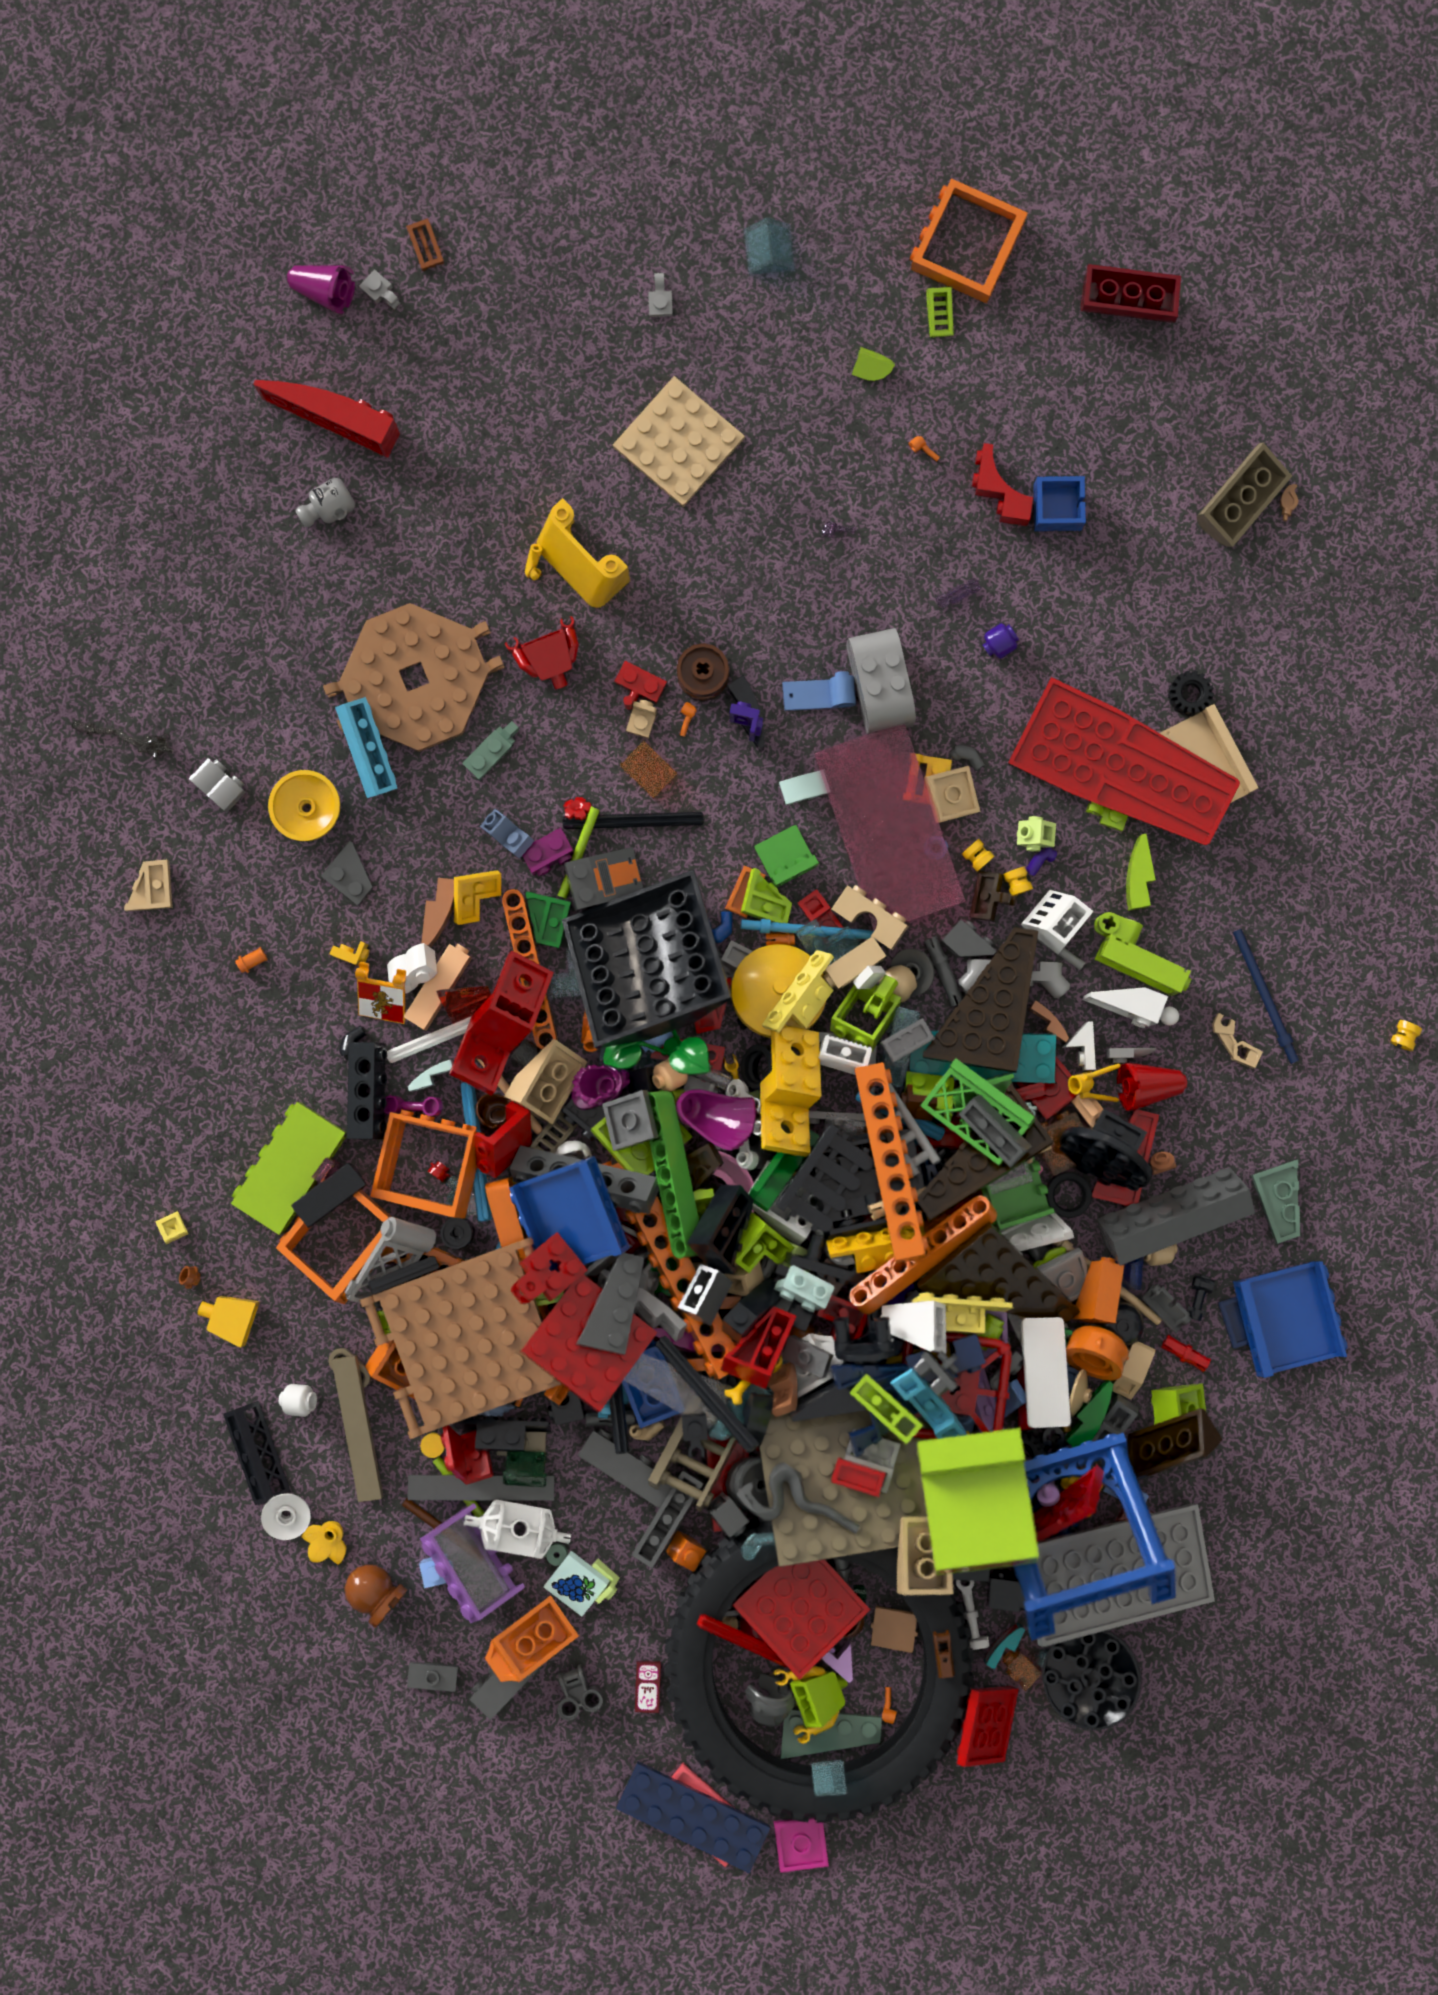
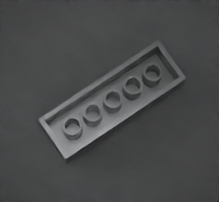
M1231 1168L1221 1169L1207 1177L1198 1178L1186 1185L1174 1187L1163 1194L1151 1196L1149 1199L1137 1204H1130L1124 1209L1107 1213L1103 1217L1098 1218L1097 1223L1103 1243L1118 1264L1123 1265L1255 1214L1250 1189Z

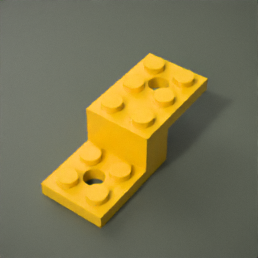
M784 1025L780 1032L771 1030L772 1071L760 1083L761 1146L764 1150L807 1157L810 1154L809 1108L821 1098L819 1032ZM791 1047L797 1048L800 1052V1056L795 1055V1053L791 1050ZM781 1124H784L789 1128L790 1134L785 1133L784 1130L781 1129Z

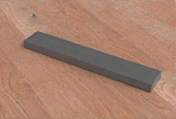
M408 1475L407 1500H554V1475H493V1477L468 1485L464 1484L459 1478L457 1479L455 1475Z

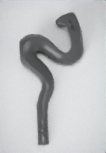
M784 1462L777 1464L769 1476V1486L773 1496L772 1507H765L754 1498L751 1493L753 1483L743 1486L737 1492V1496L747 1509L761 1519L771 1521L778 1518L783 1510V1483L787 1481L795 1503L802 1510L808 1513L824 1515L841 1524L847 1530L849 1529L854 1534H856L860 1527L859 1524L830 1506L809 1501L805 1496L801 1473Z

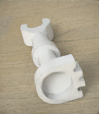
M955 1580L957 1587L962 1592L965 1607L963 1615L964 1619H967L972 1637L969 1639V1648L973 1650L988 1648L990 1646L988 1636H980L977 1624L978 1610H975L972 1597L974 1581H969L968 1585L963 1586L960 1580Z

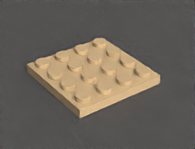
M674 376L616 440L613 448L678 504L684 507L745 439V436Z

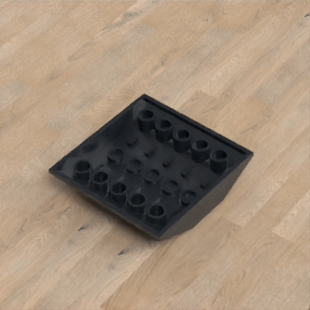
M694 869L561 919L596 1049L649 1040L688 1026L732 999Z

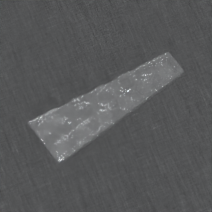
M642 1353L623 1381L681 1414L706 1413L707 1429L716 1432L720 1420L671 1363ZM699 1374L726 1405L728 1397L725 1396L724 1392L726 1389H732V1386Z

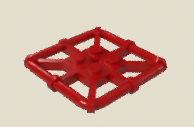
M946 1332V1341L952 1342L969 1335ZM977 1336L981 1347L997 1349L985 1358L986 1363L981 1365L982 1369L1002 1355L998 1391L978 1388L981 1370L969 1374L967 1370L957 1372L958 1377L954 1378L957 1386H960V1390L955 1391L954 1395H951L950 1390L940 1396L953 1413L970 1415L983 1433L990 1431L975 1412L977 1394L997 1397L992 1432L1002 1431L1006 1399H1009L1010 1396L1008 1384L1012 1361L1011 1346L1008 1342L1005 1343L999 1339ZM906 1340L904 1342L901 1363L907 1365L905 1356L913 1354L914 1344ZM918 1412L914 1416L918 1419L922 1415ZM920 1428L913 1436L929 1440L938 1439L934 1435V1430Z

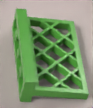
M955 1058L948 1071L920 1107L1000 1166L1003 1159L1000 1156L997 1158L989 1152V1145L984 1140L974 1141L970 1138L969 1128L971 1127L966 1122L965 1125L958 1126L950 1123L949 1113L961 1112L966 1107L964 1094L976 1093L977 1095H982L1001 1115L1004 1114L1009 1119L1006 1120L1009 1123L1014 1122L1020 1126L1021 1129L1018 1133L1021 1136L1033 1125L1035 1117ZM951 1075L960 1081V1091L946 1092L945 1083ZM963 1084L969 1089L963 1090ZM943 1087V1093H938ZM961 1094L963 1108L948 1109L947 1096ZM944 1097L946 1110L935 1111L928 1105L933 1098ZM940 1114H946L947 1120ZM966 1128V1133H967V1135H966L964 1132H962L960 1129ZM986 1143V1149L980 1144Z

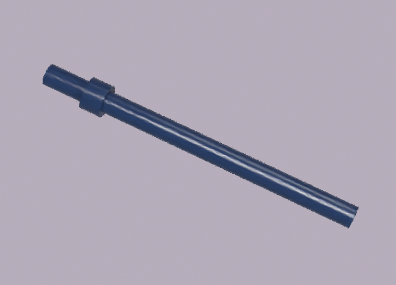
M1242 929L1233 932V935L1279 1037L1276 1039L1280 1047L1284 1048L1290 1064L1297 1062L1299 1058L1292 1045V1042H1294L1292 1036L1285 1029Z

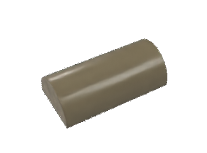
M1264 443L1257 444L1198 514L1197 521L1199 525L1220 544L1233 547L1290 480L1292 475Z

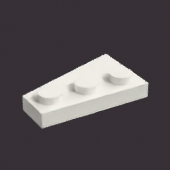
M1056 1213L999 1230L1019 1251L1074 1238L1072 1229Z

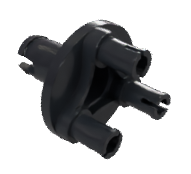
M881 1308L871 1314H867L868 1330L864 1336L856 1339H851L848 1317L833 1319L836 1340L834 1341L835 1357L840 1360L852 1361L854 1365L886 1364L887 1358L898 1355L904 1350V1345L901 1339L891 1337L890 1318L880 1317Z

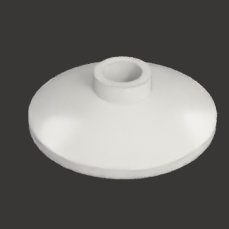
M280 1494L274 1496L263 1507L261 1514L262 1526L270 1536L276 1539H294L303 1534L308 1528L311 1517L310 1509L307 1503L297 1495ZM290 1511L291 1514L289 1516H284L282 1512Z

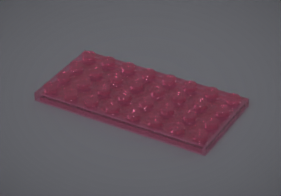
M905 724L878 730L814 753L859 888L867 892L865 895L867 899L873 902L876 898L887 906L885 911L891 915L897 912L906 918L905 923L966 902ZM868 913L875 931L877 919L873 914Z

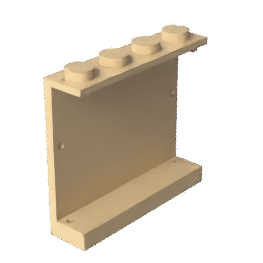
M1215 704L1205 708L1201 713L1160 732L1163 736L1237 778L1240 781V785L1231 803L1258 789Z

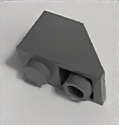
M960 920L940 942L957 958L991 957L997 952L993 948L995 944L986 936L980 937L976 933L977 928L968 920L965 922Z

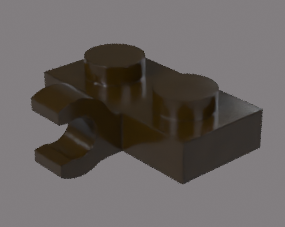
M978 871L970 918L994 922L998 903L1009 906L1016 905V896L1000 892L1004 875Z

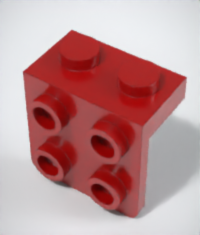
M449 1425L442 1427L441 1442L443 1447L446 1448L447 1456L444 1457V1461L448 1471H451L457 1479L459 1478L466 1485L493 1477L489 1451L475 1450L476 1431L459 1435Z

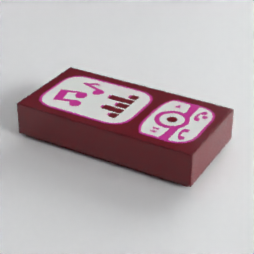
M637 1661L635 1712L659 1713L661 1662Z

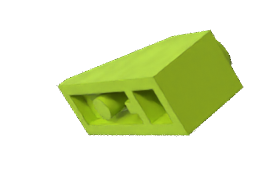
M867 1374L850 1392L852 1396L906 1444L924 1425Z

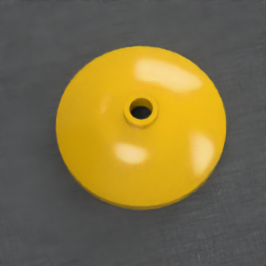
M298 770L285 775L275 784L269 796L268 811L272 823L283 835L296 841H313L326 835L336 824L340 814V798L335 786L325 776L315 771ZM306 804L311 805L309 812H304L303 810Z

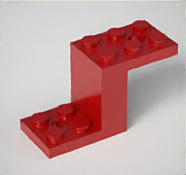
M511 951L506 958L494 992L471 1016L449 1075L492 1096L497 1089L510 1052L533 1030L554 972ZM519 978H524L528 982L529 987L521 985ZM475 1059H480L485 1067H477Z

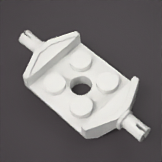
M493 1500L485 1514L480 1518L465 1515L464 1520H470L464 1521V1525L480 1529L485 1550L542 1559L553 1542L570 1543V1539H565L571 1538L570 1533L557 1532L550 1509ZM517 1522H522L525 1525L526 1530L522 1536H518L514 1532L513 1528Z

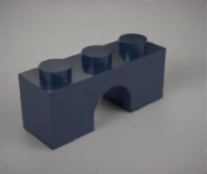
M977 1334L952 1341L954 1354L958 1357L953 1364L959 1369L958 1372L967 1370L969 1374L982 1369L981 1365L985 1364L986 1361ZM926 1349L905 1356L909 1370L911 1368L914 1369ZM948 1368L945 1369L953 1379L958 1377L957 1372L953 1375ZM933 1370L924 1377L929 1384L938 1378Z

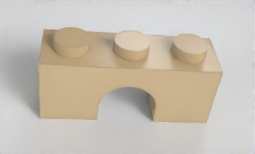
M847 885L832 907V910L851 923H854L858 916L863 913L873 914L877 919V927L871 936L893 950L909 927L904 924L907 919L897 912L891 915L885 911L887 906L876 898L873 902L865 897L867 892L855 885L852 889Z

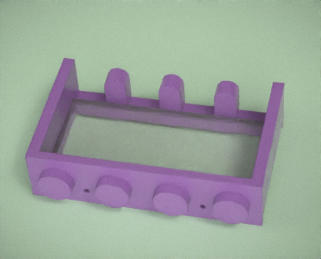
M475 1503L463 1508L420 1538L423 1543L422 1548L424 1552L432 1558L435 1563L436 1572L440 1577L444 1578L448 1585V1592L458 1601L461 1606L462 1615L470 1623L481 1620L525 1588L523 1583L514 1585L508 1575L513 1571L512 1566L509 1563L502 1565L495 1554L498 1551L485 1550L480 1529L464 1525V1521H470L464 1520L465 1515L472 1516L471 1511L477 1508Z

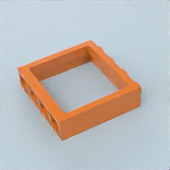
M951 178L948 186L943 185L938 197L941 200L939 206H933L928 218L931 220L929 227L924 226L920 234L919 240L922 242L919 248L914 247L909 258L912 261L911 270L987 304L1022 230L1028 212ZM953 194L1014 221L984 285L923 258Z
M402 1109L400 1114L390 1112L370 1197L454 1218L465 1219L477 1170L474 1135L478 1133L476 1132L477 1127L463 1124L462 1128L455 1127L456 1122L442 1119L441 1123L434 1122L435 1117L421 1114L420 1118L413 1117L414 1112ZM406 1123L468 1137L452 1206L390 1191Z
M360 1190L353 1195L382 1222L392 1217L364 1191ZM298 1216L294 1226L280 1238V1243L276 1249L335 1302L345 1305L348 1299L344 1291L350 1281L357 1278L381 1239V1230L333 1288L292 1251L310 1229ZM385 1246L381 1253V1257H383L391 1247Z

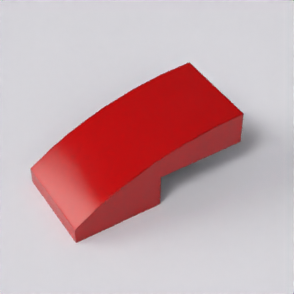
M817 889L798 902L799 907L812 925L844 928ZM820 936L825 944L833 938H835L831 936Z

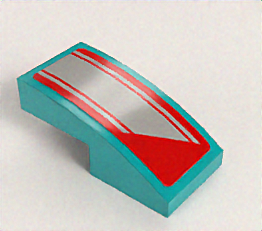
M1017 1623L995 1641L984 1658L987 1666L995 1669L1005 1648L1015 1652L1025 1632L1022 1624Z

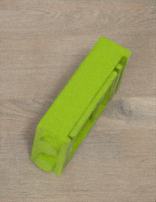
M1110 934L1103 939L1094 960L1170 996L1179 994L1182 990H1187L1191 982V978H1189L1190 970H1185V968L1130 942L1124 944L1125 940H1116V935Z

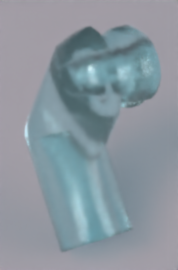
M773 1532L751 1534L741 1548L743 1558L749 1561L753 1560L761 1546L774 1545Z

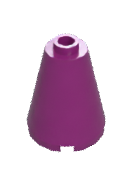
M295 265L287 273V282L291 289L334 313L343 314L344 311L342 309L344 307L349 308L355 291V282L351 281V274L354 275V272L345 265Z

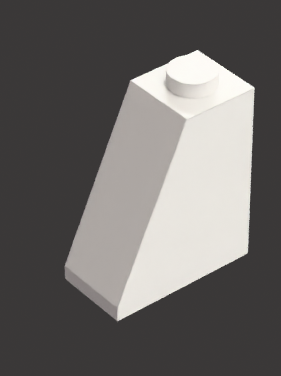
M924 1301L882 1306L880 1317L890 1318V1331L892 1335L935 1353L943 1351L946 1354L945 1304L936 1301Z

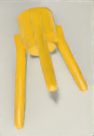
M1115 1064L1094 1072L1089 1070L1082 1074L1069 1077L1068 1088L1071 1093L1079 1094L1081 1099L1091 1098L1118 1102L1119 1098L1089 1093V1091L1094 1086L1092 1078L1118 1069L1121 1065Z

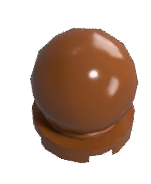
M376 1564L357 1567L350 1573L344 1587L345 1597L350 1606L360 1613H369L371 1618L368 1622L374 1628L384 1620V1617L390 1611L389 1605L394 1608L408 1591L402 1584H399L397 1588L393 1586L391 1577L386 1570Z

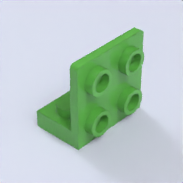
M796 825L755 845V850L776 888L818 867L819 864L815 855L812 856Z

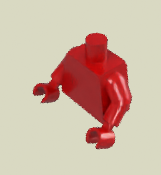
M570 617V625H564L561 618V629L521 644L516 637H514L516 641L514 647H509L508 643H505L506 648L512 653L520 669L533 678L539 677L541 681L551 678L554 689L568 685L564 672L572 669L571 664L577 658L579 643L574 629L573 617Z

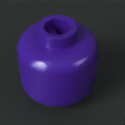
M1000 623L985 633L984 639L986 643L983 644V647L989 656L994 654L997 658L1002 659L1017 649L1019 638L1010 624L1006 626Z

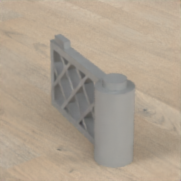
M390 1217L384 1221L381 1226L382 1237L357 1278L351 1280L344 1291L346 1298L360 1303L361 1299L374 1295L371 1291L362 1295L356 1294L360 1288L367 1286L369 1281L418 1262L424 1252H429L433 1248L436 1240L435 1231L431 1228L395 1217ZM385 1246L393 1248V1253L381 1257ZM407 1253L413 1254L410 1260L401 1263V1256ZM394 1259L397 1260L398 1265L385 1270L384 1263ZM377 1266L381 1267L382 1272L369 1277L371 1269ZM380 1301L374 1302L376 1308L382 1309Z

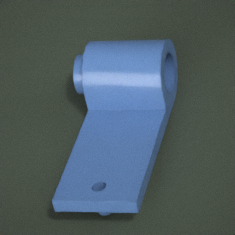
M847 671L836 672L835 676L829 680L782 683L784 711L844 708L856 705L854 676L849 675Z

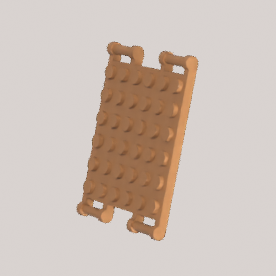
M532 1237L360 1300L361 1306L366 1309L374 1331L376 1346L394 1340L410 1386L393 1392L395 1400L398 1399L409 1428L407 1433L410 1439L561 1384L520 1352L543 1322L536 1299L522 1305L511 1292L512 1285L526 1274L519 1264L521 1258L518 1249L523 1248L526 1257L534 1251ZM377 1301L381 1303L391 1333L386 1335L374 1302ZM412 1393L424 1425L418 1427L407 1396Z

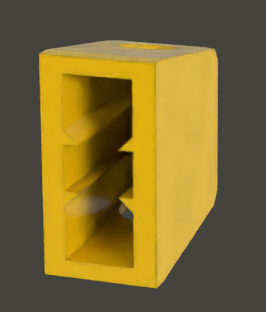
M219 1296L214 1305L202 1301L198 1315L209 1319L207 1325L209 1332L238 1347L246 1346L260 1302Z

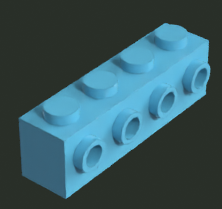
M366 697L335 707L366 797L370 798L397 789L394 773L390 768L387 753L383 748L380 733L375 725L372 710Z

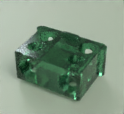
M507 1452L506 1469L503 1471V1484L545 1487L547 1482V1474L545 1473L546 1452Z

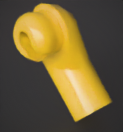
M539 544L531 545L525 567L526 577L531 578L533 581L538 580L541 576V570L537 568L542 552V547Z

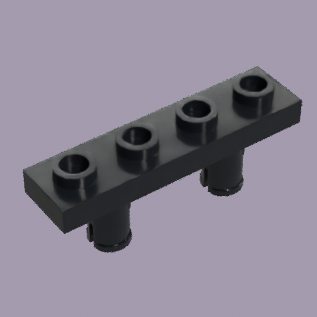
M812 1234L807 1255L801 1256L787 1252L784 1260L791 1266L795 1265L804 1271L805 1269L814 1271L813 1275L819 1278L827 1279L828 1275L836 1277V1282L850 1286V1282L859 1284L870 1276L867 1272L857 1273L855 1264L852 1265V1268L849 1267L847 1269L822 1262L821 1255L827 1238Z

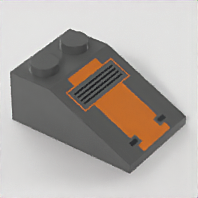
M633 847L590 856L564 864L575 910L604 904L643 889Z

